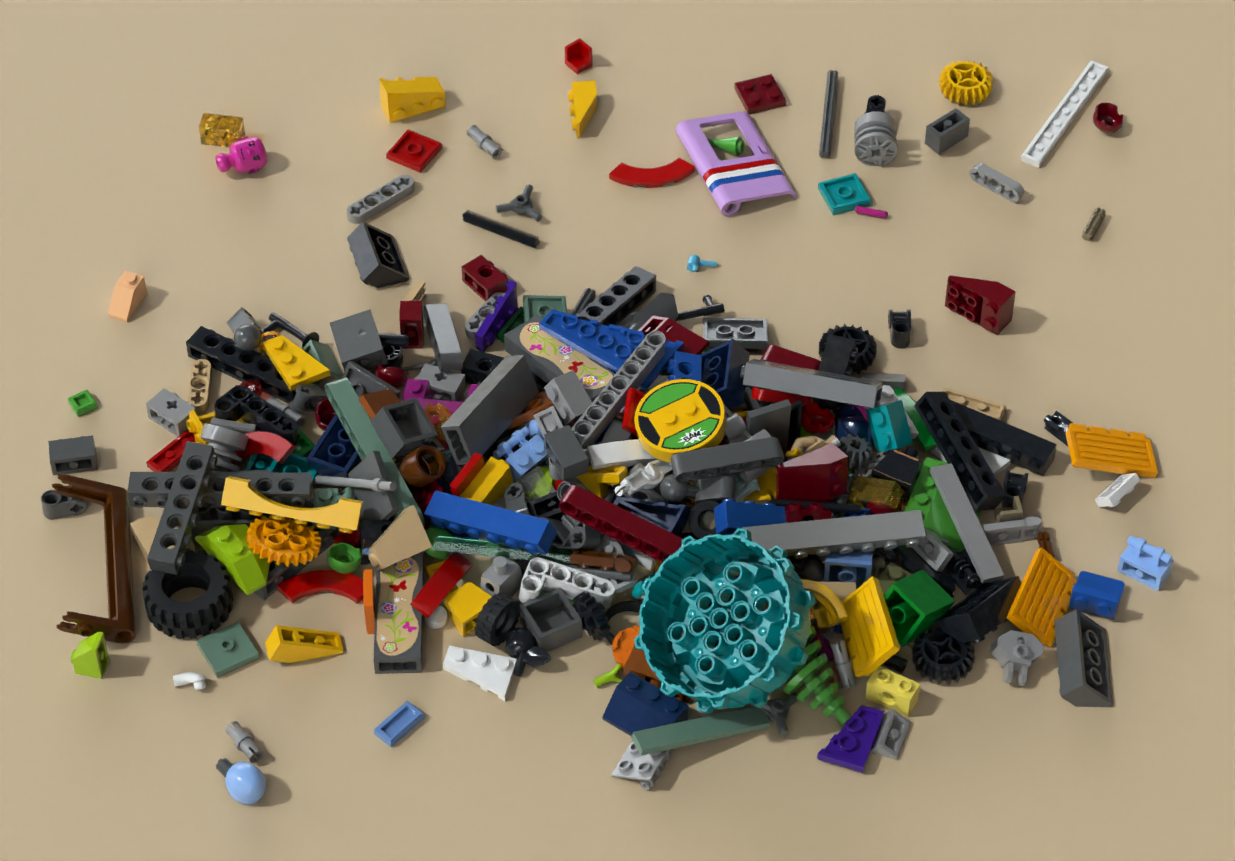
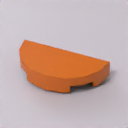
M634 625L619 631L613 640L612 651L614 660L617 664L620 663L623 669L635 646L634 639L639 635L640 626Z

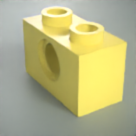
M879 666L867 681L866 699L908 717L918 702L920 683Z

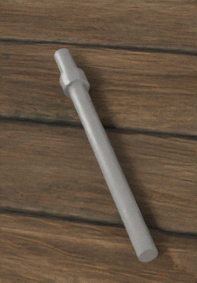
M315 475L313 484L372 489L375 492L395 491L397 488L395 482L386 481L382 478L367 480Z

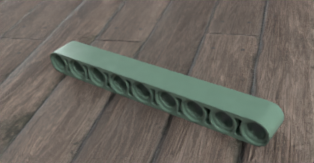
M345 377L325 384L326 395L361 460L363 461L372 451H379L389 481L397 484L393 494L399 511L392 516L395 520L405 508L414 505L424 527L425 521L419 506L371 424V419L359 402V398L348 378Z

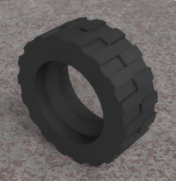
M504 593L494 594L484 604L475 623V635L492 646H499L501 643H504L509 631L514 629L518 623L520 603Z

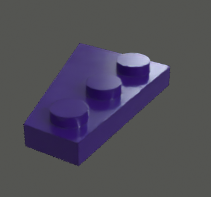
M509 279L506 284L508 290L504 297L501 295L498 297L494 313H488L475 334L477 350L484 352L488 346H491L498 332L519 309L516 282Z
M861 705L847 720L842 730L830 739V743L824 749L820 750L817 754V759L863 773L884 718V711Z

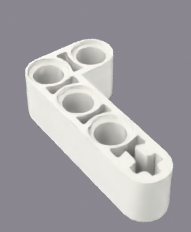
M536 557L530 560L521 581L519 599L522 603L541 596L543 590L551 592L561 588L566 597L571 600L582 592H589L591 597H595L597 603L601 602L605 609H607L612 604L615 588L612 582L607 579Z

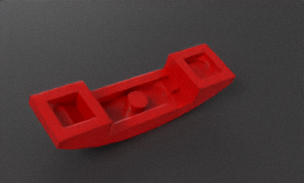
M455 550L424 585L410 605L429 618L459 580L470 570L473 563Z

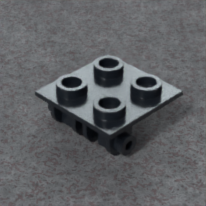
M949 549L954 555L944 569L955 579V583L965 595L987 584L981 583L966 549L961 552Z

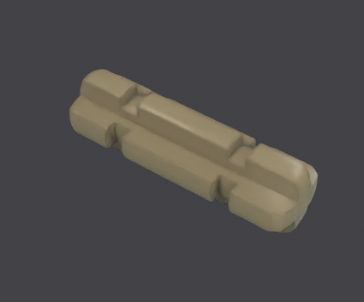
M1098 207L1094 210L1093 215L1082 232L1083 239L1088 241L1093 239L1094 234L1102 223L1101 221L1105 217L1106 211Z

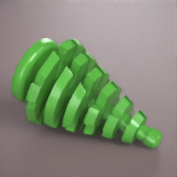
M810 626L809 638L805 645L806 648H804L808 658L804 665H798L794 668L791 676L787 679L790 682L784 687L783 691L791 695L806 684V688L797 695L796 699L804 702L815 694L817 697L809 706L816 710L824 704L826 709L822 714L827 717L834 715L837 718L836 720L844 726L852 715L842 707L846 702L844 696L841 695L837 699L834 697L840 689L839 684L836 681L827 688L824 686L834 675L832 668L830 667L818 677L816 676L828 662L826 654L824 653L810 662L822 649L820 640H816L808 645L816 636L814 626ZM755 648L751 651L752 656L755 653Z

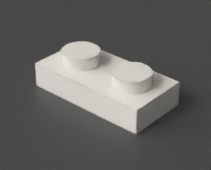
M1137 473L1120 475L1095 499L1098 507L1109 506L1111 508L1121 502L1120 499L1132 492L1134 486L1140 481Z

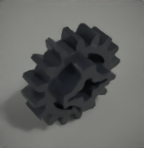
M582 592L572 599L574 602L572 606L576 609L582 620V630H586L589 636L592 635L593 639L598 641L608 636L611 627L608 624L609 619L606 616L603 604L601 602L597 603L595 597H591L589 592Z

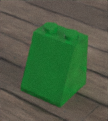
M924 570L894 582L884 595L898 643L902 647L921 635V632H925L933 626L934 621L946 613L955 602Z

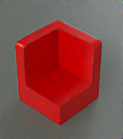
M579 38L565 46V65L576 74L593 66L592 48Z

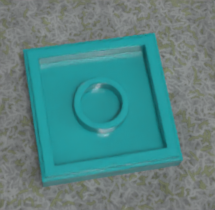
M856 173L818 183V190L833 215L856 210V206H871L872 200Z

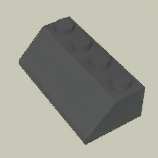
M1077 609L1054 620L1060 681L1059 692L1061 697L1076 707L1113 706L1106 629Z

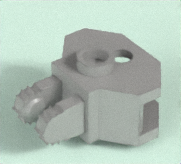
M1010 630L999 636L991 644L990 653L1001 663V668L1004 669V682L1010 683L1013 678V671H1018L1017 685L1024 686L1027 680L1028 667L1043 655L1044 645L1033 634Z

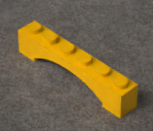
M232 476L226 477L221 505H225L226 510L240 512L241 508L249 510L251 515L262 516L263 513L272 514L271 518L285 520V517L293 518L295 523L307 525L308 521L315 522L317 527L330 529V526L339 527V531L352 533L353 530L359 528L363 501L341 497L338 503L325 507H293L262 495L250 485L251 480Z

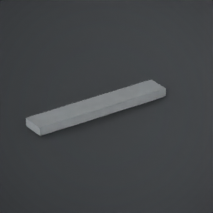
M952 463L931 467L929 472L981 583L1002 580L1005 575Z

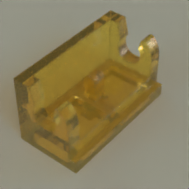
M856 475L848 498L853 501L856 500V503L865 501L885 506L891 505V508L896 509L904 490L895 481Z

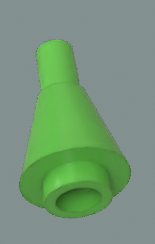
M741 136L720 140L708 138L711 147H717L736 156H739L745 148V142Z

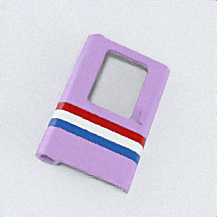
M741 111L681 121L675 129L676 134L723 215L730 216L735 214L739 210L741 202L786 194H791L792 198L796 197V193L747 112ZM736 123L754 155L719 160L701 128ZM729 204H735L732 209L728 210Z

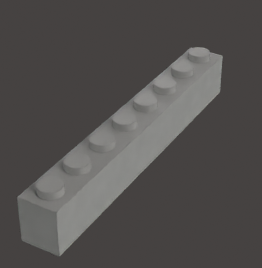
M921 510L741 528L751 532L753 543L756 542L768 550L777 545L788 552L787 557L794 556L797 559L805 558L810 554L826 556L831 554V552L848 554L853 552V550L860 549L863 552H869L880 547H884L885 550L894 549L900 545L916 547L926 537Z

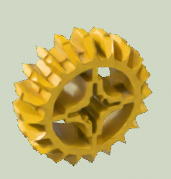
M967 59L965 62L958 60L957 63L951 62L950 65L945 66L940 74L939 85L944 98H949L950 102L956 101L957 105L964 103L965 106L967 103H971L974 106L975 102L981 103L982 100H987L988 95L992 91L993 78L991 72L988 71V67H983L982 63L976 64L975 60L972 62H968Z

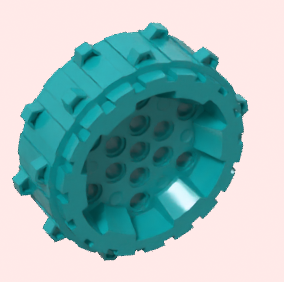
M738 528L733 535L715 534L704 536V538L698 540L688 536L682 540L679 550L670 555L660 565L654 577L645 579L642 585L645 596L639 613L640 631L639 635L634 639L636 649L644 651L650 668L656 673L659 681L662 682L660 690L670 697L682 693L696 700L697 710L707 714H711L715 708H738L750 703L760 708L767 704L770 693L787 681L796 666L805 664L808 654L804 648L809 638L811 625L809 611L816 602L814 594L804 590L801 579L793 570L794 566L787 559L788 552L777 545L768 550L756 542L753 543L751 532ZM733 594V598H732V600L729 602V598H730V596ZM712 602L711 607L708 609L709 603ZM769 603L768 608L764 611L765 605ZM748 610L747 615L743 618L744 612ZM726 617V621L722 625V620ZM705 624V628L701 632V627ZM741 633L740 638L736 641L737 635ZM719 640V644L715 648V643ZM755 648V653L750 657L751 651ZM712 663V667L708 671V666Z

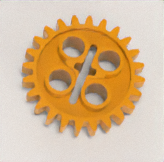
M270 514L269 518L262 516L261 520L256 518L255 522H251L250 527H248L246 543H249L248 548L253 549V554H260V559L268 558V563L274 560L277 565H280L282 562L287 567H289V563H293L296 567L299 562L306 565L307 561H313V557L317 558L320 551L321 537H318L319 532L314 531V526L307 527L305 524L295 523L291 518L287 517L285 520H277L271 518L272 514Z

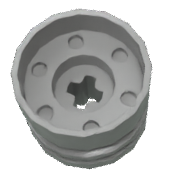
M872 111L863 114L856 120L854 125L855 155L863 164L881 166L895 158L897 155V125L894 118L883 112Z
M205 423L200 438L208 442V445L213 446L215 455L218 456L217 466L215 469L212 468V470L239 471L240 467L231 464V461L242 462L243 459L234 455V451H245L249 436L224 427Z

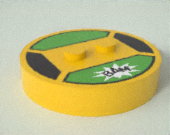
M691 379L671 380L654 387L641 399L635 412V427L642 447L656 459L671 463L670 458L674 454L718 446L724 437L727 426L724 405L718 393L709 385Z

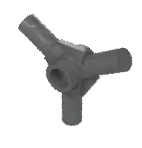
M530 184L525 186L522 195L516 196L510 203L496 205L497 213L513 211L519 215L528 214L537 222L542 219V215L533 209L531 198H529L533 190V186Z
M797 693L791 694L784 700H767V704L760 707L770 720L775 721L781 737L789 735L785 720L790 709L789 707L799 701L796 699Z

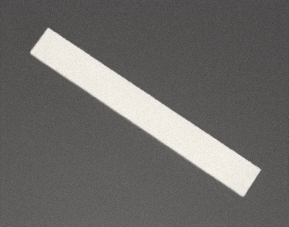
M1094 61L1089 62L1021 155L1022 162L1037 168L1042 165L1107 75L1109 67Z

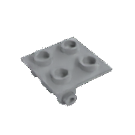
M632 740L611 776L640 780V786L648 790L654 786L656 777L660 776L666 762L670 759V750L641 756Z

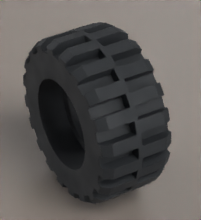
M186 550L184 565L179 567L177 575L151 570L147 572L142 585L149 621L154 624L158 631L163 630V633L170 637L175 635L178 639H184V637L194 639L201 634L202 636L208 635L210 630L213 629L215 631L221 626L220 622L224 623L229 617L228 613L233 608V592L229 572L222 562L212 555L207 556L205 552L198 551V553H194L193 550ZM197 587L206 590L204 595L193 601L179 602L170 599L175 592L184 588Z

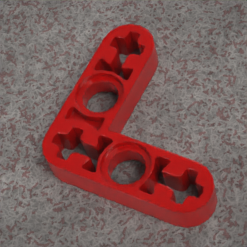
M753 387L751 398L768 402L789 400L790 404L800 400L802 405H810L812 398L760 387Z

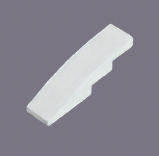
M639 439L591 445L587 448L593 470L610 466L634 467L639 462L646 466L651 461L657 460L644 450Z

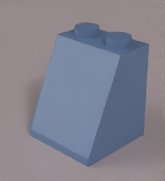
M860 549L853 550V552L848 554L831 552V554L826 555L824 582H856V587H860L871 578L872 551L863 552Z

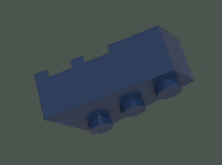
M618 496L613 503L680 537L686 526L691 509L686 505L650 502Z

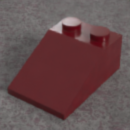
M831 443L777 465L776 499L827 501L847 493L848 455Z

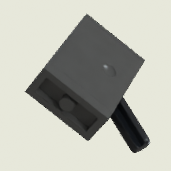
M370 309L330 322L344 371L347 363L350 361H354L366 370L377 368L379 365H386L388 362L383 346L407 347L409 345L408 335L378 333Z

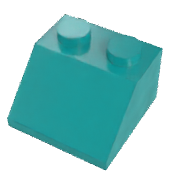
M902 400L880 404L875 408H865L876 451L883 452L898 449L913 443Z

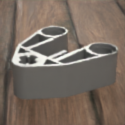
M564 481L557 488V497L561 501L571 485L587 489L583 484ZM568 515L562 516V522L557 519L539 517L549 520L556 528L557 534L552 545L559 549L572 551L579 549L595 550L600 545L601 537L599 531Z

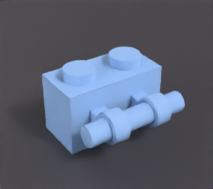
M527 427L516 430L512 433V437L509 440L501 442L493 452V456L496 459L502 456L505 457V461L510 466L514 483H519L537 466L546 461L549 456L544 448V441L538 434L529 441L526 440L525 437L530 434ZM517 444L520 448L513 452L511 448Z
M1130 535L1127 541L1129 545L1120 556L1117 571L1159 591L1171 574L1174 561L1172 555L1166 553L1165 549L1159 546L1156 548L1146 543L1147 540L1141 537L1138 539Z

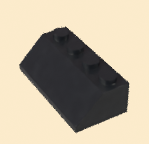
M1019 576L990 582L979 587L934 621L935 626L961 643L972 641L975 644L983 641L986 634L996 631L999 624L1009 621L1006 617L1021 585Z

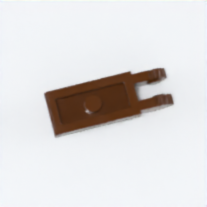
M581 549L570 555V563L578 564V567L589 568L593 565L599 566L601 570H613L615 568L619 573H628L631 569L633 570L638 566V560L632 555Z

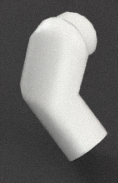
M186 672L173 675L175 687L193 683L195 690L206 688V678L203 674Z

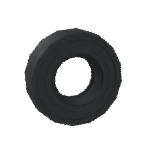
M705 500L692 508L688 524L691 532L697 538L701 539L704 536L716 534V527L711 530L703 528L700 518L705 512L714 513V508L720 503Z

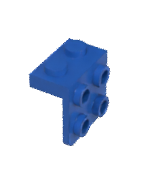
M1081 571L1077 583H1074L1069 607L1114 619L1125 584L1120 580Z

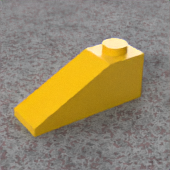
M281 625L274 627L265 642L269 661L294 663L338 655L344 651L340 633Z

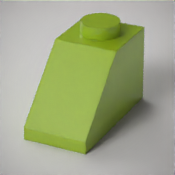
M97 632L80 641L77 649L73 650L71 654V663L74 666L75 674L102 679L110 659L104 632Z

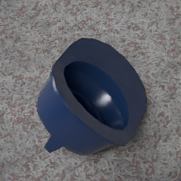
M845 405L839 409L834 418L837 439L840 440L842 436L847 437L848 434H851L853 437L858 434L859 438H866V442L870 443L872 438L871 430L861 411L853 405Z

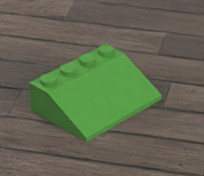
M926 457L905 511L921 510L924 527L949 542L948 549L961 552L966 548L929 472L931 467L948 463ZM974 509L977 518H979L982 510Z

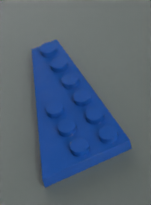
M552 309L539 322L540 330L616 373L646 337L641 331L613 324L606 326L599 324L597 320L591 319L586 321L578 319L576 315ZM666 340L664 357L640 387L645 390L648 389L668 366L669 359L673 360L675 351L680 352L684 348V342L676 340L675 343Z

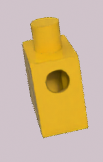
M467 582L460 588L455 585L444 599L447 615L463 637L475 630V623L482 607L492 598L491 595L472 582Z

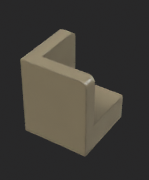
M1014 496L1012 507L994 510L996 523L1023 519V509L1019 496Z

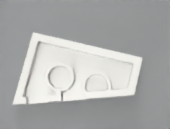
M449 645L443 662V669L465 681H472L480 685V689L486 692L491 691L497 694L498 698L505 701L514 676L513 672L517 659Z

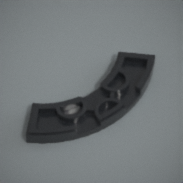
M900 545L892 549L894 553L901 555L903 558L902 563L910 571L916 573L924 570L939 586L952 596L955 591V579L953 577L936 571L912 547Z

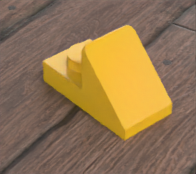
M589 466L588 472L577 476V478L595 495L603 498L609 490V485L620 484L628 475L627 466H610L596 470Z

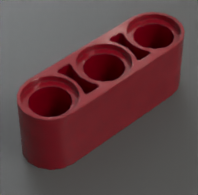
M769 345L760 359L818 370L821 363L818 359L776 345Z

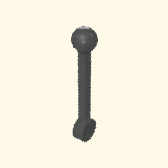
M432 360L430 363H426L433 366H438L436 360ZM424 364L402 368L401 366L396 367L406 372L423 368Z

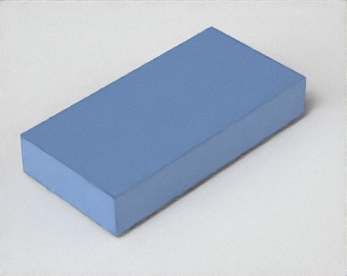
M406 701L374 729V735L392 747L424 719V713Z

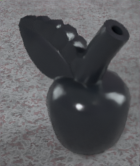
M517 627L509 631L506 637V649L510 657L517 659L513 672L514 675L522 677L526 664L532 667H539L551 660L547 651L535 645L533 635L528 629Z

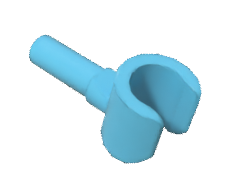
M692 255L689 258L687 269L694 272L698 270L699 266L717 267V262L700 260L697 255Z

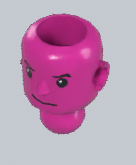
M246 136L242 139L238 138L236 139L237 142L230 145L228 154L220 153L215 157L220 172H227L230 168L234 167L239 173L248 172V174H253L260 171L259 168L264 167L267 163L265 147L258 137L248 138Z

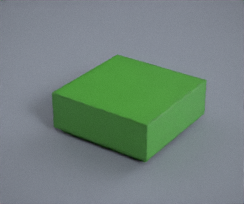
M88 390L67 398L69 405L78 417L98 408L96 401Z

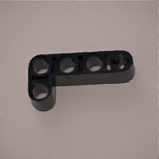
M245 386L233 387L214 403L215 418L237 421L242 418L249 424H255L258 431L281 436L290 441L294 446L298 443L297 423Z

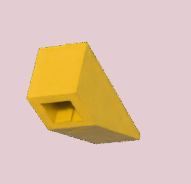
M595 80L571 82L572 90H568V100L573 103L570 104V116H574V118H571L572 130H576L577 138H580L597 110Z

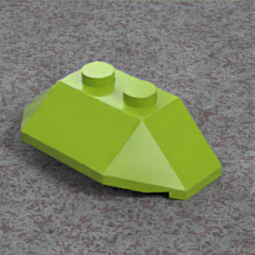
M246 524L216 526L196 536L195 540L209 555L216 557L218 561L225 565L231 579L247 596L267 585L270 563H268V558L260 559V554H253V549L248 548L249 543H246L248 526Z

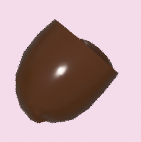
M428 445L421 446L404 457L399 467V472L406 485L415 488L425 487L442 476L446 468V458L437 448ZM426 454L435 457L438 463L437 471L433 475H431V465L422 457Z

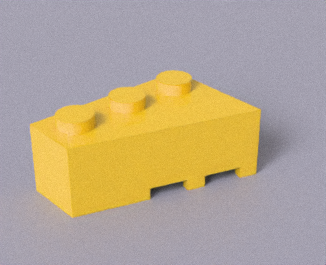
M413 77V80L396 78V80L386 81L385 78H379L381 108L390 123L446 106L445 91L437 77Z

